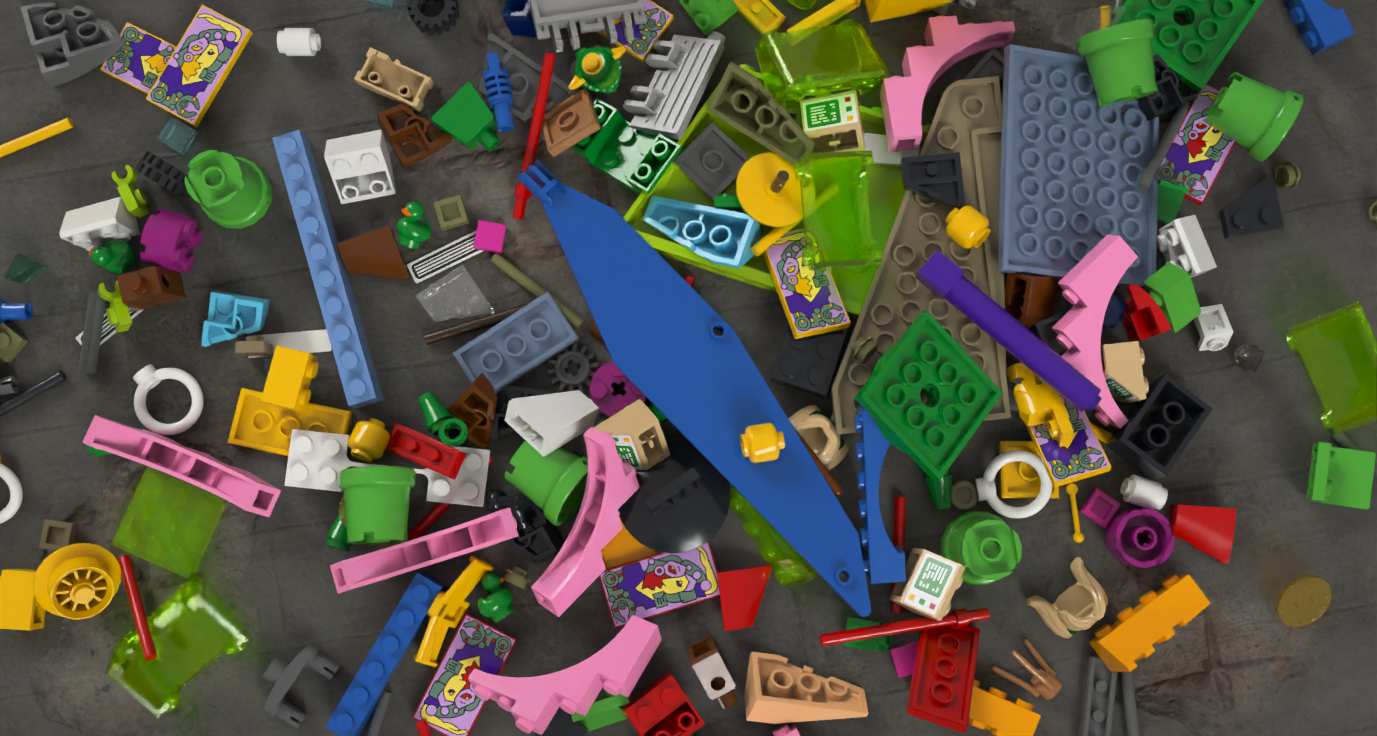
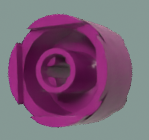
M157 209L159 214L150 215L142 232L140 244L146 245L145 253L140 252L142 261L176 272H182L183 270L189 272L194 264L193 253L195 246H199L202 243L203 230L198 229V223L193 217L164 209Z
M613 361L601 366L591 380L590 394L592 401L609 418L639 399L645 405L648 401V398L614 365ZM615 385H626L624 387L626 391L624 396L620 394L616 397L613 396L615 394L613 389Z
M1127 509L1120 511L1109 522L1106 530L1105 546L1119 562L1128 566L1148 568L1161 564L1169 558L1174 548L1175 538L1169 526V521L1159 512L1150 509ZM1138 533H1139V537L1143 539L1141 543H1138V541H1139V540L1137 539V534H1138Z

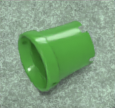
M1141 19L1109 26L1077 39L1076 46L1079 55L1085 58L1099 107L1114 105L1115 100L1116 102L1131 101L1158 91L1151 39L1154 36L1152 20Z
M1234 72L1227 79L1232 82L1229 88L1222 87L1206 113L1209 117L1204 119L1203 122L1236 141L1247 149L1248 155L1257 161L1263 162L1275 151L1292 127L1303 105L1304 96L1290 90L1280 91L1245 77L1238 72Z
M217 150L199 153L190 161L188 165L190 171L188 172V177L185 176L187 191L196 202L200 203L201 209L213 222L225 228L242 229L255 224L266 214L272 200V185L269 176L258 164L243 157H233L228 153L218 152Z
M525 440L512 457L510 464L515 469L512 474L508 471L505 472V480L514 485L541 508L547 520L553 525L559 526L573 515L582 503L587 482L588 457H578L562 447L543 457Z
M365 466L344 469L338 472L339 489L343 490L347 543L377 545L385 542L393 544L407 541L410 491L415 486L416 478L414 469L398 466Z
M971 510L959 514L947 525L941 537L942 557L966 567L963 572V581L968 584L986 585L1000 580L1013 572L1011 570L1015 568L1021 559L1022 545L1018 534L1002 518L988 511Z

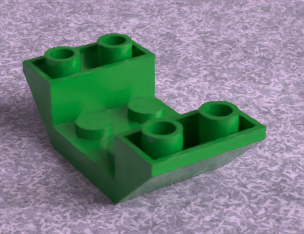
M596 98L593 104L601 129L570 148L597 170L637 194H650L681 151V145L660 133L657 137H654L650 134H644L642 130L632 129L630 123L622 117L616 108Z

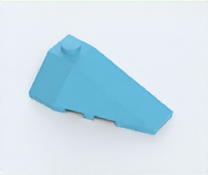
M653 195L643 217V221L711 263L740 268L754 256L750 248L759 241L762 235L759 222L748 214Z

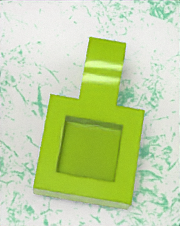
M126 165L125 168L128 172L126 178L122 179L120 174L115 171L112 172V178L119 186L117 189L128 212L141 218L150 213L146 206L148 199L141 188L135 187L137 180L136 170Z
M118 281L114 283L115 292L106 291L104 283H100L98 293L102 299L110 303L109 308L106 309L109 324L115 326L117 333L128 331L132 325V320L128 307L123 304Z

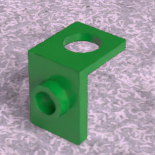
M1159 180L1157 220L1166 223L1175 220L1184 195L1189 193L1190 189Z

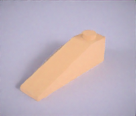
M751 652L744 693L746 721L780 724L867 717L868 708L864 689L832 676L827 679L812 673V668L804 665L802 669L787 663L788 659L780 655Z

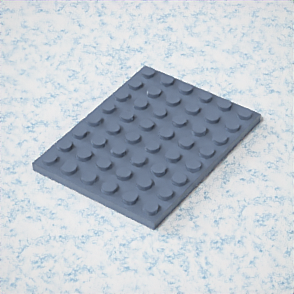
M1009 44L1004 48L997 272L1026 273L1062 279L1106 235H1118L1135 252L1138 258L1126 270L1117 286L1127 287L1136 283L1142 289H1145L1143 282L1156 273L1158 172L1148 191L1139 190L1137 185L1158 146L1159 117L1148 121L1138 99L1127 102H1116L1115 100L1114 105L1099 107L1085 58L1079 55Z

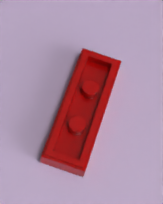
M395 423L390 434V440L386 446V450L454 480L467 454L399 423Z

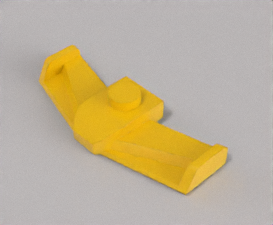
M471 555L469 558L471 563L447 592L442 591L437 595L427 612L430 621L419 651L413 655L415 662L437 667L436 659L448 627L456 629L470 605L465 598L487 571L493 570L492 565Z

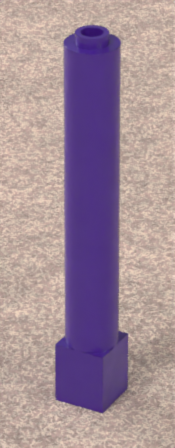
M937 250L920 269L915 278L940 299L945 298L1080 412L1085 409L1088 411L1093 410L1102 399L1099 396L1101 389L963 275L965 273Z

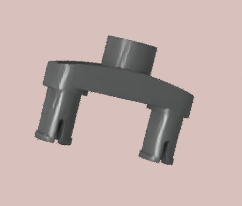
M309 643L291 662L277 655L262 676V678L274 685L265 703L263 712L272 718L274 716L280 718L297 730L307 716V713L287 702L286 694L304 668L309 666L328 678V680H331L341 664L336 663L319 652L320 648L312 643Z

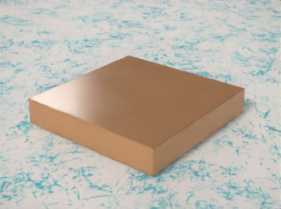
M583 88L544 113L542 129L548 151L553 157L601 129L591 95L586 88Z

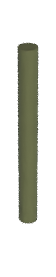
M495 253L490 261L537 298L547 292L499 253ZM551 295L567 321L579 329L585 320Z

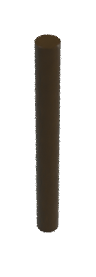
M529 303L424 334L425 342L427 345L498 324Z

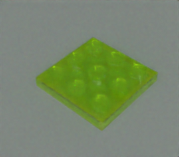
M147 466L111 545L183 577L193 578L227 500L182 479Z

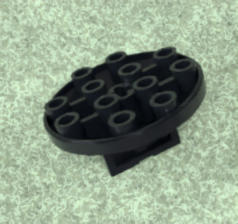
M670 438L665 439L670 456L648 470H636V477L640 488L618 511L623 525L635 540L652 550L674 554L697 549L718 533L727 517L731 495L728 480L689 440Z

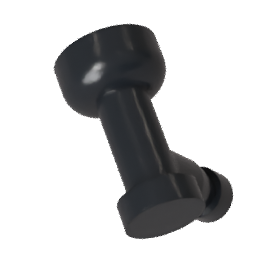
M492 489L488 492L486 496L488 510L497 512L510 507L517 520L519 529H524L530 525L524 512L528 506L527 496L520 493L514 496H507L500 489Z

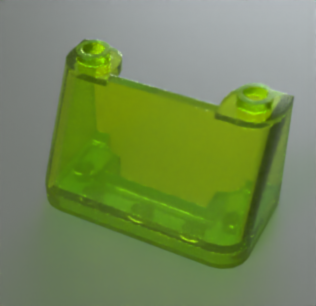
M847 19L836 25L779 33L777 30L764 33L762 39L755 45L765 88L783 108L786 106V100L796 99V102L808 95L850 88L856 90V92L859 91L860 95L870 94L883 83L884 78H889L887 65L861 22H855L854 19Z
M872 150L804 153L800 162L795 164L796 180H800L806 246L802 250V261L804 265H808L809 270L863 273L872 272L882 265L881 250H873L872 248L876 245V239H872L867 185L871 183V178L867 177V166L873 165Z
M1358 300L1288 327L1290 333L1286 334L1285 337L1291 350L1298 349L1323 404L1325 412L1320 413L1326 429L1333 428L1334 433L1338 434L1376 421L1377 341Z
M195 576L147 617L157 657L150 661L145 660L135 627L112 649L105 674L156 717H160L166 710L170 712L180 703L181 697L179 696L182 687L223 651L226 654L240 652L248 643V632L207 582L200 576Z

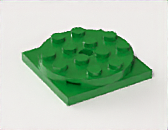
M1126 0L1109 26L1141 19L1152 20L1154 25V36L1151 39L1153 56L1158 54L1166 62L1168 68L1175 71L1181 77L1180 81L1199 93L1263 0ZM1174 14L1183 15L1186 19V25H1178L1174 21Z
M924 311L917 316L900 340L884 352L878 360L872 376L854 398L874 418L883 436L894 447L907 453L933 481L942 479L1003 393L928 311ZM921 389L927 393L926 404H923L921 401Z

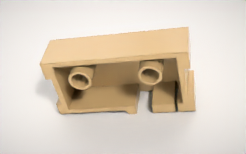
M370 47L366 54L367 60L362 70H358L354 80L360 86L400 104L403 103L420 113L428 90H432L434 86L433 80L422 73L402 65L400 60L396 59L393 62L389 55Z

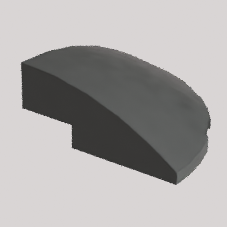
M55 2L20 7L31 46L37 56L41 74L50 88L86 74L113 56L123 46L122 40L114 26L108 20L104 22L96 17L95 13L88 8L75 5L72 9L60 8Z

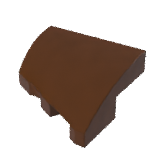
M403 103L377 114L378 126L403 169L426 159L452 142L449 134L445 133L444 135L433 128L430 121L415 115L413 110Z
M390 225L336 243L342 261L350 274H366L382 278H400L402 280L411 279Z
M483 373L448 408V411L457 419L462 420L467 428H469L467 438L480 449L486 450L489 446L497 396L492 384Z

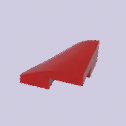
M1136 283L1127 286L1126 289L1131 297L1124 299V311L1121 314V320L1130 342L1142 341L1172 329L1160 307L1145 290Z
M1170 504L1169 526L1172 534L1178 539L1190 543L1195 549L1214 557L1219 563L1228 564L1234 539L1236 509Z
M771 565L717 572L724 631L753 626L772 570Z

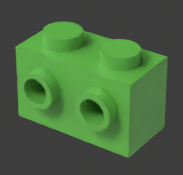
M1168 262L1143 282L1145 291L1164 313L1172 328V332L1177 333L1202 313L1190 273L1171 262Z

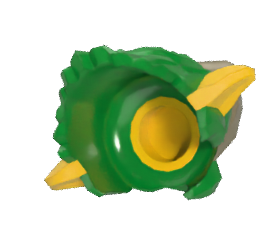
M595 45L591 48L580 47L575 52L576 60L571 64L570 68L573 80L568 86L569 89L574 90L581 86L593 92H606L607 94L615 92L616 88L619 87L618 82L620 81L619 76L621 75L622 68L619 58L624 54L626 48L621 46L611 49L602 45Z

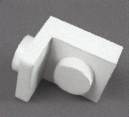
M1223 305L1200 307L1202 313L1193 319L1200 335L1197 345L1199 351H1218L1228 345L1233 334V329Z

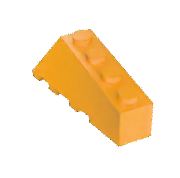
M1175 573L1161 582L1163 585L1161 589L1156 592L1154 590L1147 592L1139 598L1141 603L1134 609L1131 607L1124 609L1116 616L1118 621L1111 626L1105 624L1094 632L1096 637L1089 641V643L1110 671L1131 672L1137 667L1134 661L1143 657L1147 658L1156 651L1152 646L1154 643L1159 644L1169 640L1175 634L1176 630L1173 628L1175 625H1178V627L1186 625L1211 604L1189 574L1177 576Z
M974 679L968 722L970 725L982 730L988 729L990 733L996 736H1033L1041 715L1032 711L1034 705L1019 698L1016 703L1005 699L1007 693L993 687L986 691L978 687L980 682Z

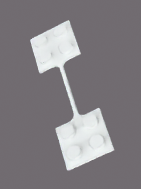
M292 429L284 486L342 492L339 489L338 483L339 471L349 467L385 465L350 461L347 457L349 435ZM451 446L467 453L455 480L428 468L414 469L416 473L424 474L428 478L426 501L484 507L490 450Z

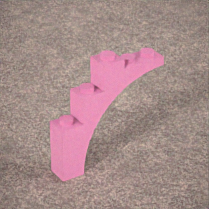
M940 15L928 19L924 32L926 46L917 45L906 48L902 62L904 77L892 76L883 79L879 95L889 152L918 150L923 136L921 125L922 106L930 88L938 78L958 62L992 48L997 49L1008 46L1015 32L1013 21L958 25L957 16Z
M1106 235L1058 282L1064 290L1062 295L1074 306L1052 329L1058 335L1056 337L1058 343L1067 349L1061 357L1101 389L1099 396L1102 399L1094 408L1097 411L1094 414L1095 417L1105 426L1110 424L1121 429L1128 422V419L1120 411L1106 383L1101 360V333L1111 295L1119 280L1138 256L1120 236Z
M97 415L94 416L83 440V443L88 446L122 456L205 489L245 511L270 517L281 492L280 489L249 471L224 464L209 454L182 446L169 437L145 429H137Z
M590 427L583 434L587 447L588 473L579 513L561 550L542 576L531 586L538 603L557 617H560L606 569L601 550L623 528L619 519L620 513L618 509L640 488L635 468L628 462L623 463L617 453L614 438L609 433H602L593 427Z
M506 508L423 537L330 565L337 593H343L518 537L517 522L512 515L511 509Z
M632 615L625 627L604 648L586 660L564 670L535 677L515 678L493 675L474 668L468 679L474 689L473 693L477 697L485 701L492 699L501 708L511 712L516 721L515 725L520 730L526 733L533 731L542 735L559 707L569 714H575L576 712L586 716L602 688L612 695L622 694L625 697H629L662 638L658 625Z

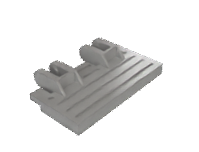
M528 0L538 40L550 38L551 33L556 53L563 51V40L559 30L562 28H567L572 49L580 48V40L575 22L579 23L581 33L604 30L605 28L610 44L617 42L614 20L621 21L626 41L634 40V31L629 14L632 13L635 25L647 22L643 0Z
M674 35L671 41L656 40L653 44V49L662 55L649 54L646 58V63L650 67L659 70H656L649 87L634 85L630 91L632 96L645 102L626 100L623 105L625 111L640 115H634L630 127L642 130L644 134L657 136L660 133L667 138L681 140L725 49L722 41Z

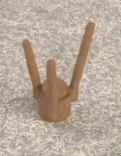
M1028 639L1024 640V644L1043 669L1037 670L1015 650L1012 651V655L1033 674L1030 680L1033 685L996 666L992 667L993 672L1028 690L1035 697L1041 695L1046 700H1050L1062 687V683L1055 677L1057 673L1048 666Z

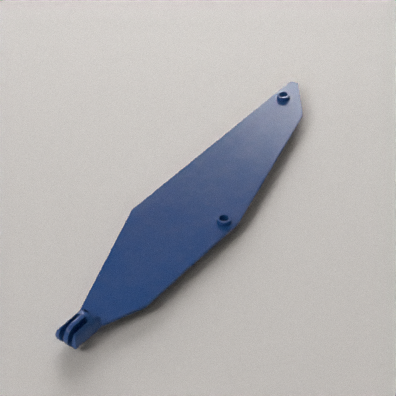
M539 159L536 160L534 165L526 168L525 172L520 173L517 178L542 203L614 365L859 616H868L871 613V605L858 532L735 331L615 209L563 185ZM713 329L719 330L721 336L715 335ZM765 423L774 424L777 432H783L785 448L780 449L778 459L752 463L748 457H743L740 434L745 433L746 427ZM840 572L845 575V582L839 579Z

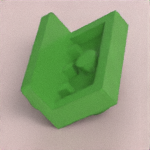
M679 0L680 4L685 8L704 35H708L739 10L733 0Z
M604 690L602 691L603 695L595 699L586 716L575 712V714H571L573 722L579 721L589 731L625 720L626 718L618 707L630 703L631 696L625 697L622 694L615 696Z

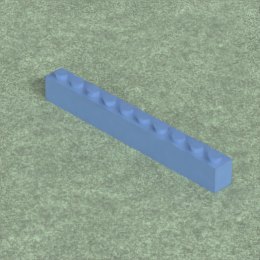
M300 130L273 137L276 154L348 406L361 408L383 401L384 398L348 273L336 246V243L339 242L309 138Z

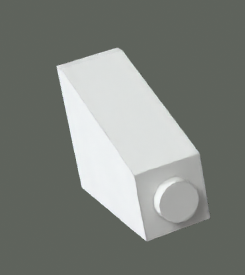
M580 390L515 398L508 403L505 421L544 457L586 432L590 427H594L599 407Z

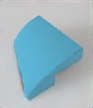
M216 290L211 291L208 319L203 324L201 346L207 347L214 343L262 330L266 321L270 300Z

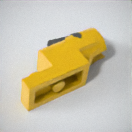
M1022 362L1008 367L1006 379L1010 410L1019 412L1020 417L1027 426L1047 423L1050 436L1052 438L1056 437L1059 447L1070 445L1074 430L1060 394L1047 383L1043 384L1040 378Z

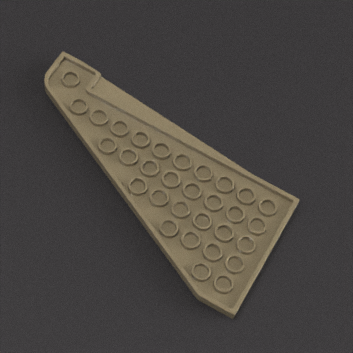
M999 76L963 79L948 86L940 98L919 156L960 152L965 205L972 206L987 217L990 233L978 248L973 246L969 249H964L946 234L948 225L946 218L954 209L953 207L914 192L905 191L831 388L837 435L860 433L855 431L854 414H859L858 406L862 405L854 397L872 376L873 370L884 352L900 340L917 316L924 311H928L1002 391V396L983 421L1011 418L1006 379V349L945 298L940 299L915 278L920 269L938 250L965 272L963 275L1005 309L1004 272H997L1002 99ZM871 336L873 337V342L878 345L874 355L864 364L858 359L854 360V352L851 350L854 343L860 337L866 339ZM921 389V401L923 404H926L927 393Z

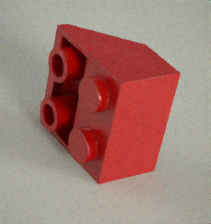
M663 673L634 695L630 703L618 707L638 736H690L705 724L674 677L668 673Z

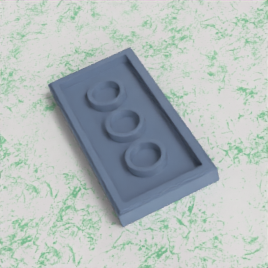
M547 291L453 352V355L471 383L483 373L492 384L495 393H498L579 340V338Z

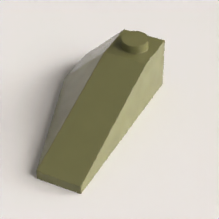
M733 62L728 64L707 111L802 170L816 146L814 142L754 75Z

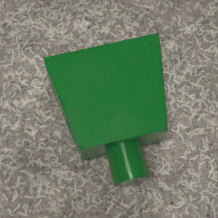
M469 81L431 117V120L438 129L449 134L451 138L470 151L474 150L481 143L491 152L501 142L492 132L497 127L496 118Z

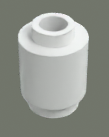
M285 28L284 31H278L277 47L280 53H285L287 56H315L316 52L321 49V38L313 28Z
M1135 474L1123 481L1120 490L1124 501L1150 510H1160L1165 505L1168 496V490L1162 487L1161 483Z

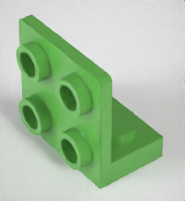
M1318 442L1313 444L1306 501L1364 510L1369 509L1376 454L1368 451L1331 447V443Z

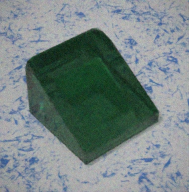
M18 253L4 278L24 284L46 270L48 266Z

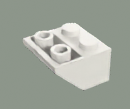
M382 130L326 141L324 158L341 204L396 194L390 154Z
M117 197L67 211L59 234L61 239L90 251L93 247L102 246L109 240L128 242L132 236L139 235L140 231L136 216L129 213L122 198Z
M1196 215L1173 220L1157 230V249L1163 252L1166 264L1171 262L1190 273L1191 278L1217 267Z

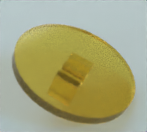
M1314 575L1302 576L1293 580L1281 591L1277 598V616L1283 623L1293 627L1305 626L1314 622L1327 610L1332 598L1331 588L1324 579Z

